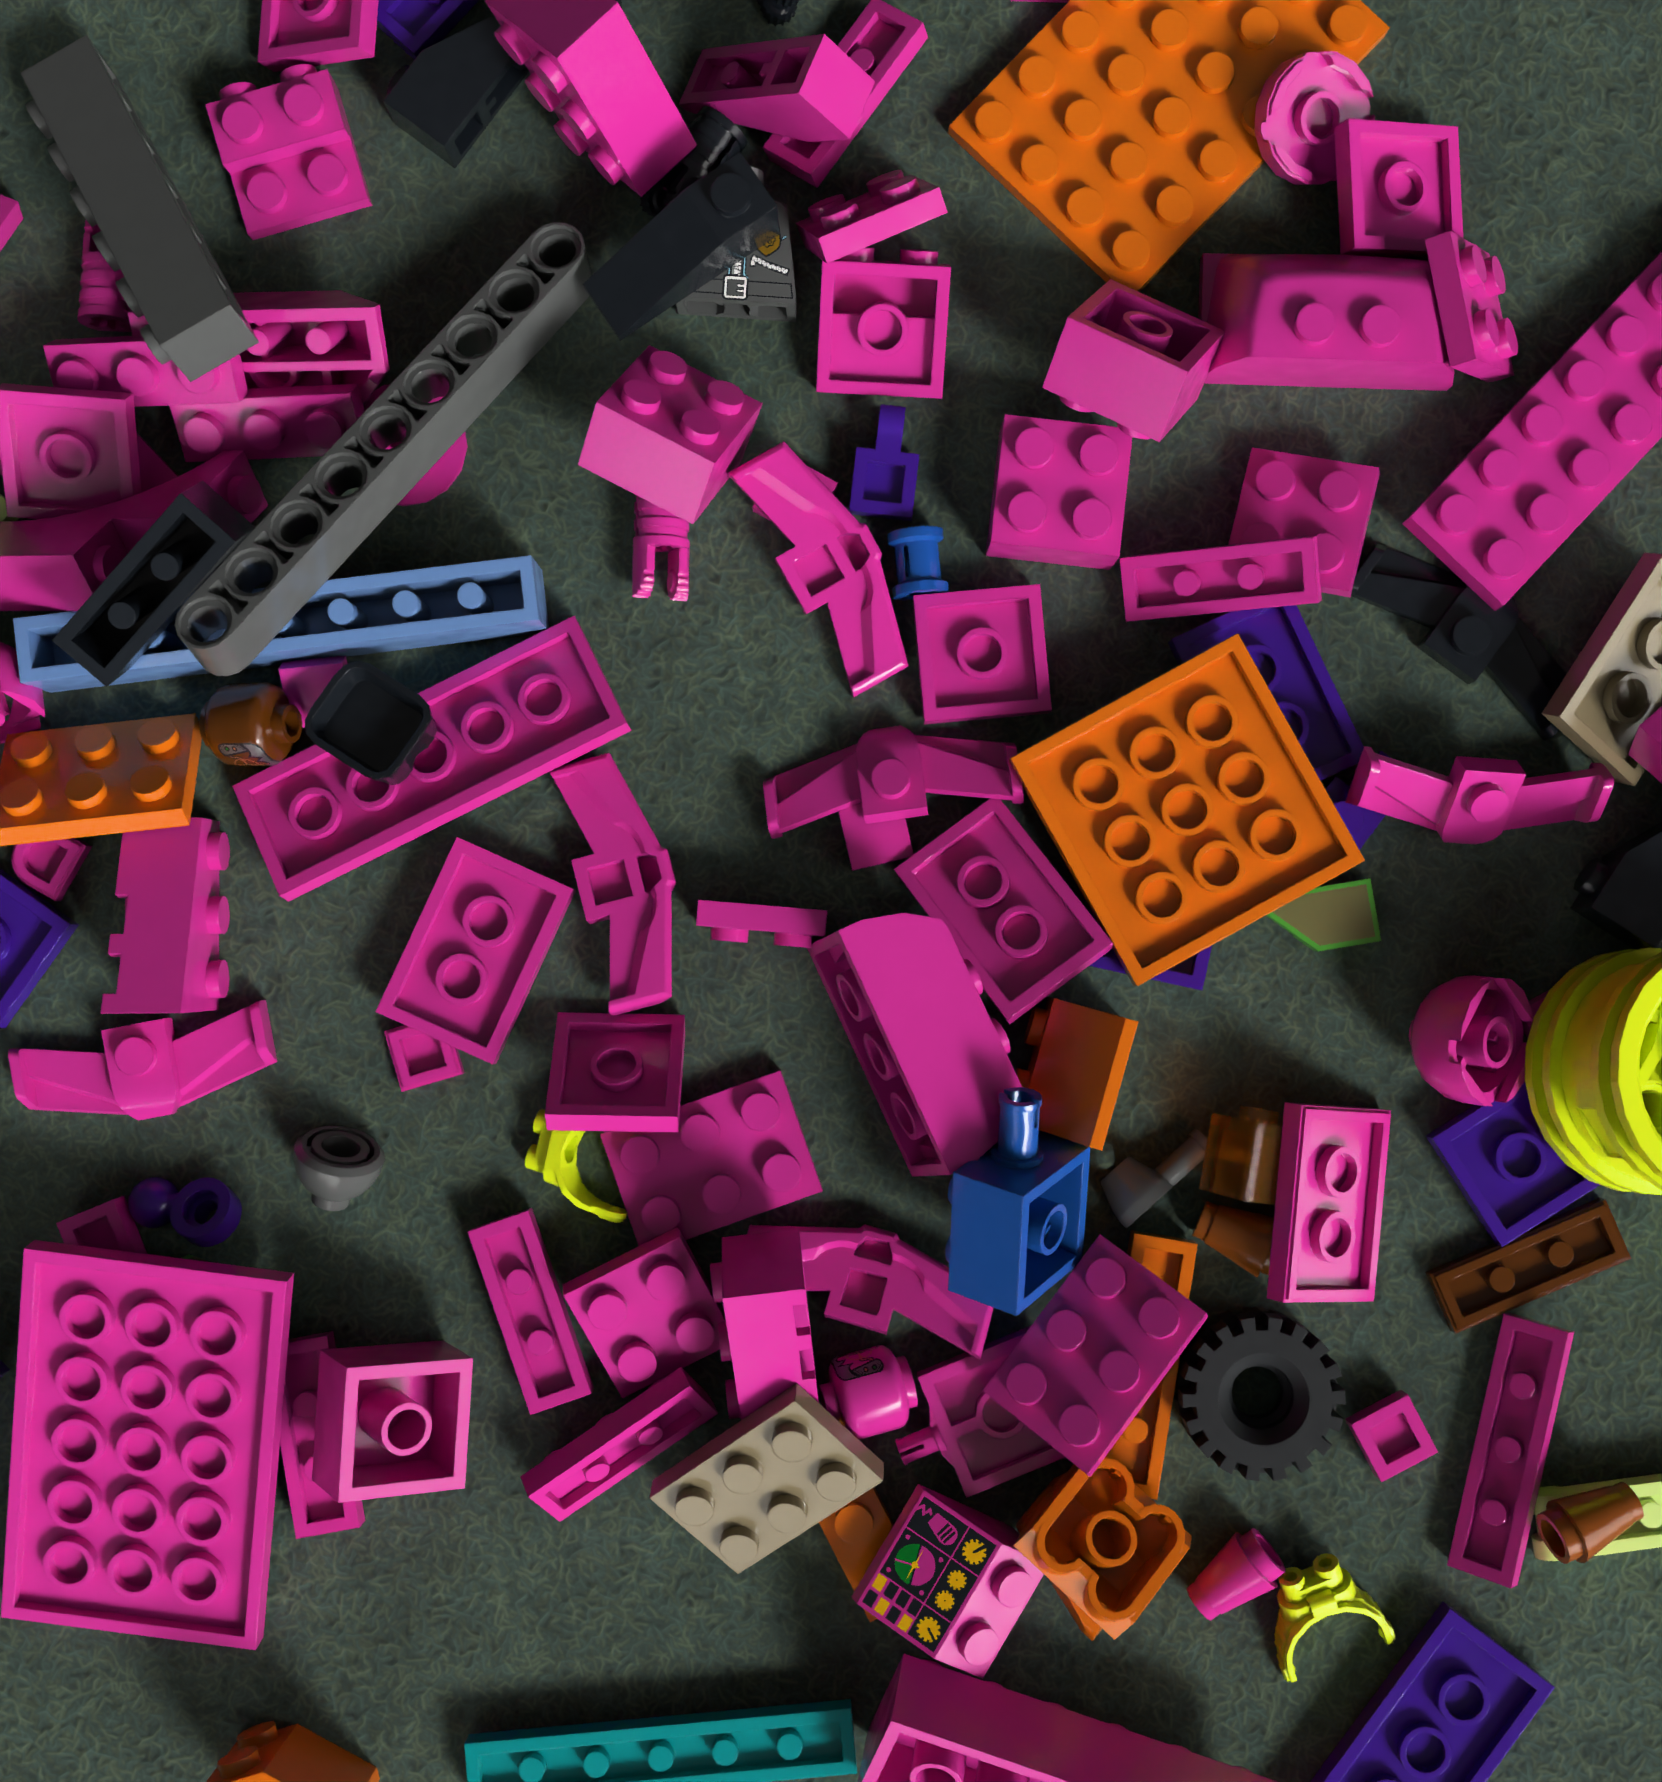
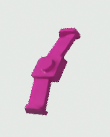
M784 441L728 472V476L795 546L774 560L804 614L807 615L827 603L852 698L907 668L909 665L880 561L882 552L868 526L865 523H860Z
M901 725L868 730L861 736L857 744L764 780L763 790L770 836L772 839L783 837L784 832L861 802L865 824L929 815L926 793L1012 800L1013 804L1024 803L1022 781L1009 761L1010 758L1018 754L1015 743L914 735L913 732Z
M1364 746L1345 803L1435 830L1444 843L1481 844L1494 840L1503 830L1571 820L1584 823L1598 821L1613 790L1614 777L1604 764L1591 763L1589 769L1525 778L1526 773L1517 760L1456 756L1450 775L1446 776L1377 754L1371 747Z
M610 752L564 764L550 771V774L594 852L592 855L571 860L585 918L589 924L610 919L609 1014L619 1015L662 1003L672 997V891L676 885V879L669 851L658 842Z
M266 1000L255 1002L178 1039L175 1037L172 1018H163L101 1030L105 1052L20 1047L8 1050L15 1096L29 1110L129 1115L138 1121L175 1114L179 1107L277 1062Z
M866 1224L859 1228L749 1225L747 1234L799 1228L806 1291L830 1292L824 1312L826 1318L887 1335L894 1310L966 1351L973 1357L981 1359L994 1308L949 1291V1267L900 1240L897 1233Z

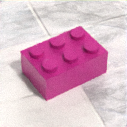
M485 0L500 24V27L494 31L496 39L519 65L525 64L529 70L530 75L524 81L533 96L549 112L554 110L558 116L559 121L553 125L558 136L577 156H580L584 151L588 152V157L594 167L610 184L615 185L621 180L642 197L697 146L616 0Z

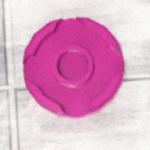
M1336 51L1305 52L1282 62L1265 81L1256 104L1254 133L1261 157L1275 175L1294 185H1322L1329 181L1337 180L1334 127L1348 118L1375 120V115H1370L1371 106L1368 99L1373 98L1371 85L1357 63Z

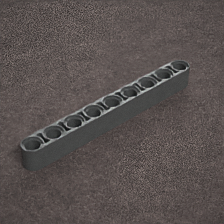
M553 222L537 229L182 605L175 621L177 635L207 672L216 676H230L246 668L588 299L589 294L584 289L583 284L592 276V271L582 234L574 226L567 223ZM525 308L524 310L514 312L515 310ZM485 352L482 355L472 357L474 354ZM440 396L443 397V398H442L441 400H439V401H436V402H433V403H428V402H430V401H431L432 399H434V398H437V397H440ZM402 442L395 448L385 449L392 443ZM355 487L359 488L353 494L341 497L347 490ZM315 534L308 542L297 545L298 541L304 536ZM271 581L262 591L252 593L259 584ZM226 629L218 639L206 642L214 632Z

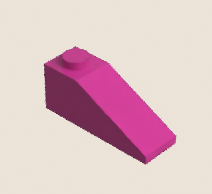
M825 34L703 49L679 105L684 110L697 114L702 106H709L725 115L734 124L806 142L851 139L854 130L862 121L864 106L875 81Z

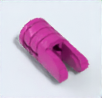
M85 220L81 261L83 272L80 276V308L78 309L77 320L80 324L98 331L132 332L127 313L131 309L115 283L123 278L124 275L121 269L115 272L98 250L92 238L94 234L101 231L98 224L92 227Z
M635 495L634 513L636 514V519L634 520L635 537L633 538L632 597L648 598V596H651L654 585L655 552H668V575L666 582L668 597H670V600L687 601L689 595L690 540L688 539L690 523Z

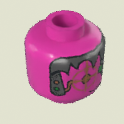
M883 1345L835 1357L829 1366V1383L818 1386L822 1407L840 1421L859 1440L900 1429L908 1421L909 1409L918 1405L915 1383L906 1357L904 1355L895 1357L893 1352Z

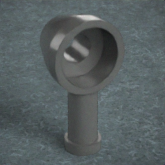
M1193 1129L1187 1134V1140L1154 1169L1128 1156L1100 1182L1116 1219L1127 1229L1204 1158L1209 1159L1213 1156L1216 1150L1204 1134L1197 1129Z

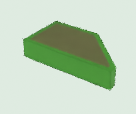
M1370 878L1317 887L1266 915L1313 951H1324L1381 941Z

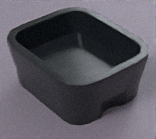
M361 661L345 664L333 676L311 707L305 719L306 735L314 744L363 776L389 785L400 784L408 777L413 770L416 756L429 747L437 732L431 708L419 694L373 665Z

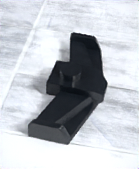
M1376 542L1357 568L1351 596L1431 628L1418 645V649L1467 684L1475 682L1485 669L1537 730L1538 735L1543 740L1552 738L1559 729L1541 713L1567 673L1519 618L1515 599L1511 597L1504 606L1494 611L1456 574Z

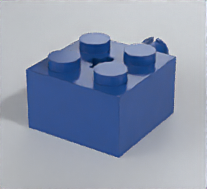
M1024 1087L1004 1089V1093H999L998 1142L978 1160L968 1161L953 1172L948 1187V1200L952 1204L951 1233L945 1249L946 1260L949 1262V1291L1014 1316L1019 1315L1074 1269L1083 1257L1090 1147L1039 1130L1042 1095L1033 1089Z

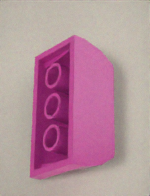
M1203 253L1200 259L1198 319L1225 331L1204 384L1447 391L1453 386L1454 368H1451L1429 260L1339 254Z
M910 913L863 919L814 942L812 948H807L912 1177L951 1175L968 1161L978 1160L998 1142L999 1093H1004V1089L1022 1086L1007 1056L1010 1053L1008 1036L1002 1025L995 1018L990 1019L980 997V994L983 992L981 978L974 965L968 959L962 958L946 923L940 918Z

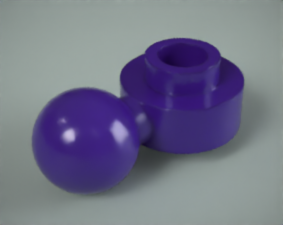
M150 1177L140 1181L132 1189L128 1198L129 1213L138 1224L147 1228H159L171 1222L177 1233L198 1247H211L226 1240L237 1228L242 1214V1206L238 1196L223 1182L215 1178L194 1180L179 1192L177 1187L169 1180L161 1177ZM217 1209L214 1216L206 1222L209 1213Z

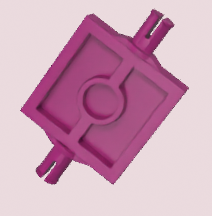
M1031 1326L984 1344L980 1360L965 1352L917 1372L918 1380L929 1404L930 1426L895 1439L905 1466L912 1461L940 1450L942 1456L955 1468L967 1498L1065 1458L983 1392V1389Z

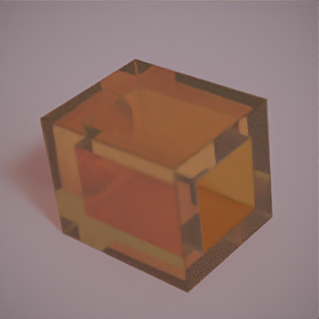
M1240 1105L1239 1116L1212 1113L1199 1189L1241 1201L1275 1205L1283 1126L1277 1124L1279 1112Z

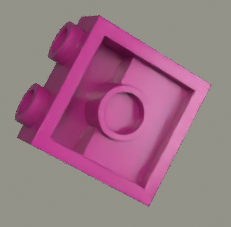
M309 64L294 65L281 72L280 83L257 89L253 83L249 82L232 83L220 90V100L205 104L222 164L231 175L246 231L252 240L372 206L340 92L328 69L317 72L316 67Z
M865 247L828 264L822 260L816 392L942 399L951 277L950 264H937L938 251L900 249L899 262L874 260L875 248Z

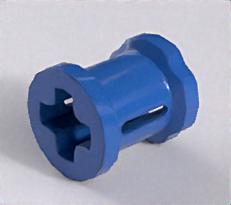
M916 526L894 530L887 534V544L893 547L895 551L898 582L892 588L893 599L904 601L912 600L913 595L949 592L948 582L941 579L938 543L944 539L943 528L937 526Z

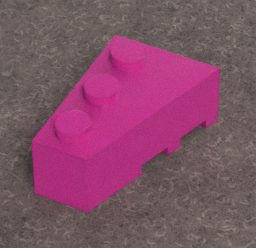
M191 817L189 826L122 833L115 895L118 898H125V924L123 934H110L108 954L111 957H120L116 994H103L100 1014L190 1013L219 1010V998L227 996L230 981L229 967L226 960H219V934L227 932L230 921L228 900L225 896H219V870H226L230 859L229 839L225 832H220V821L202 817Z
M799 1228L722 1237V1262L710 1263L714 1303L723 1302L726 1320L718 1322L722 1362L732 1361L735 1378L725 1380L729 1419H744L796 1383L819 1403Z

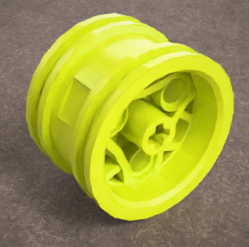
M1662 948L1624 949L1600 954L1570 969L1549 990L1533 1018L1525 1047V1084L1531 1112L1544 1139L1567 1166L1588 1181L1616 1191L1662 1195Z

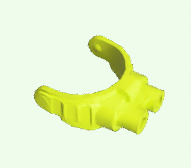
M540 1109L533 1122V1132L540 1135L538 1145L532 1144L528 1149L525 1157V1167L543 1173L544 1181L560 1187L562 1194L576 1207L596 1214L599 1218L610 1222H623L627 1217L625 1209L603 1202L589 1192L582 1183L576 1162L577 1147L585 1131L547 1130L545 1110Z
M1321 1554L1314 1559L1313 1566L1303 1570L1297 1567H1288L1286 1572L1278 1578L1281 1586L1277 1594L1280 1609L1275 1627L1274 1643L1277 1648L1278 1666L1284 1680L1293 1683L1297 1681L1292 1658L1298 1639L1311 1625L1327 1616L1343 1612L1367 1615L1377 1622L1378 1633L1386 1645H1390L1396 1640L1394 1629L1390 1621L1382 1613L1377 1602L1367 1592H1364L1355 1585L1350 1573L1340 1567L1338 1558L1335 1555Z

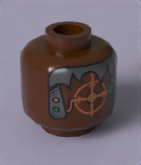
M267 682L229 683L217 688L209 701L203 706L200 714L199 728L205 745L223 763L234 766H273L288 757L294 748L295 742L300 738L302 733V717L299 709L289 703L285 692L279 685Z

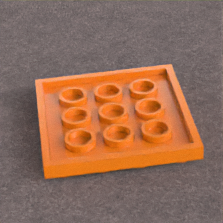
M1238 633L1009 759L1022 781L1025 792L1096 920L1113 942V950L1133 986L1143 984L1365 861Z

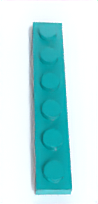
M851 1699L469 1734L464 1743L467 1782H772L857 1774Z

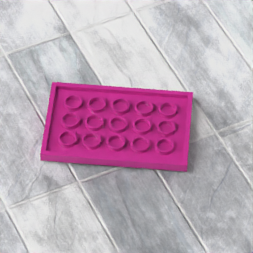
M34 1240L24 1248L1 1618L256 1650L264 1637L294 1273Z

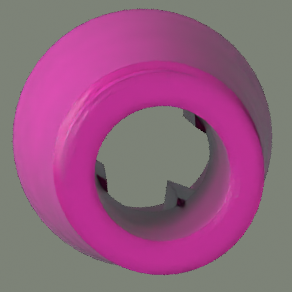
M1252 1528L1244 1535L1235 1532L1198 1575L1195 1582L1187 1587V1593L1200 1613L1206 1619L1212 1621L1219 1614L1222 1615L1277 1588L1276 1579L1286 1572V1568L1275 1549L1258 1530Z

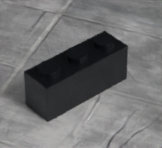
M202 480L177 496L52 641L106 687L109 686L136 663L176 618L182 605L255 529V526Z

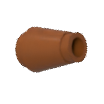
M1206 1200L1192 1236L1203 1240L1205 1244L1256 1278L1260 1272L1269 1276L1274 1217L1221 1204L1216 1205Z
M1619 1482L1613 1486H1605L1550 1500L1547 1502L1546 1510L1537 1515L1536 1521L1544 1543L1557 1560L1563 1564H1568L1574 1560L1579 1563H1586L1631 1527L1634 1522L1642 1519L1644 1512L1635 1492L1626 1483Z

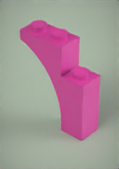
M244 450L222 451L203 464L166 483L100 507L51 518L1 521L0 611H78L177 496L202 480L252 523L268 507V504Z

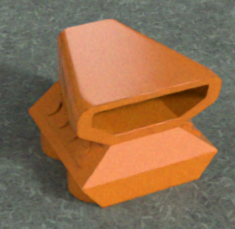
M1105 1457L1091 1477L1076 1465H1073L1066 1473L1055 1477L1017 1522L1015 1527L1020 1535L1013 1546L1049 1579L1081 1632L1093 1641L1103 1629L1115 1640L1135 1623L1188 1552L1191 1546L1192 1535L1184 1529L1182 1520L1175 1511L1165 1505L1157 1504L1134 1483L1132 1475L1125 1465L1115 1459Z

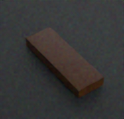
M1597 1198L1541 1222L1504 1247L1492 1243L1425 1273L1450 1331L1456 1334L1631 1259V1256L1606 1199Z

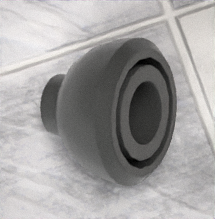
M323 1126L302 1134L296 1140L293 1159L300 1181L312 1193V1203L323 1210L340 1211L349 1206L350 1199L360 1196L374 1184L381 1173L385 1161V1153L372 1137L362 1131L344 1126Z

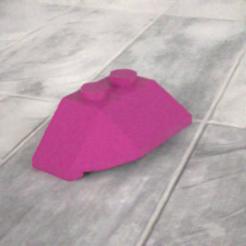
M341 290L233 293L259 341L256 345L240 353L247 389L359 384L364 405L390 370L381 309L378 303ZM132 310L127 312L132 336H142L139 329L148 324L145 316L143 315L138 318Z

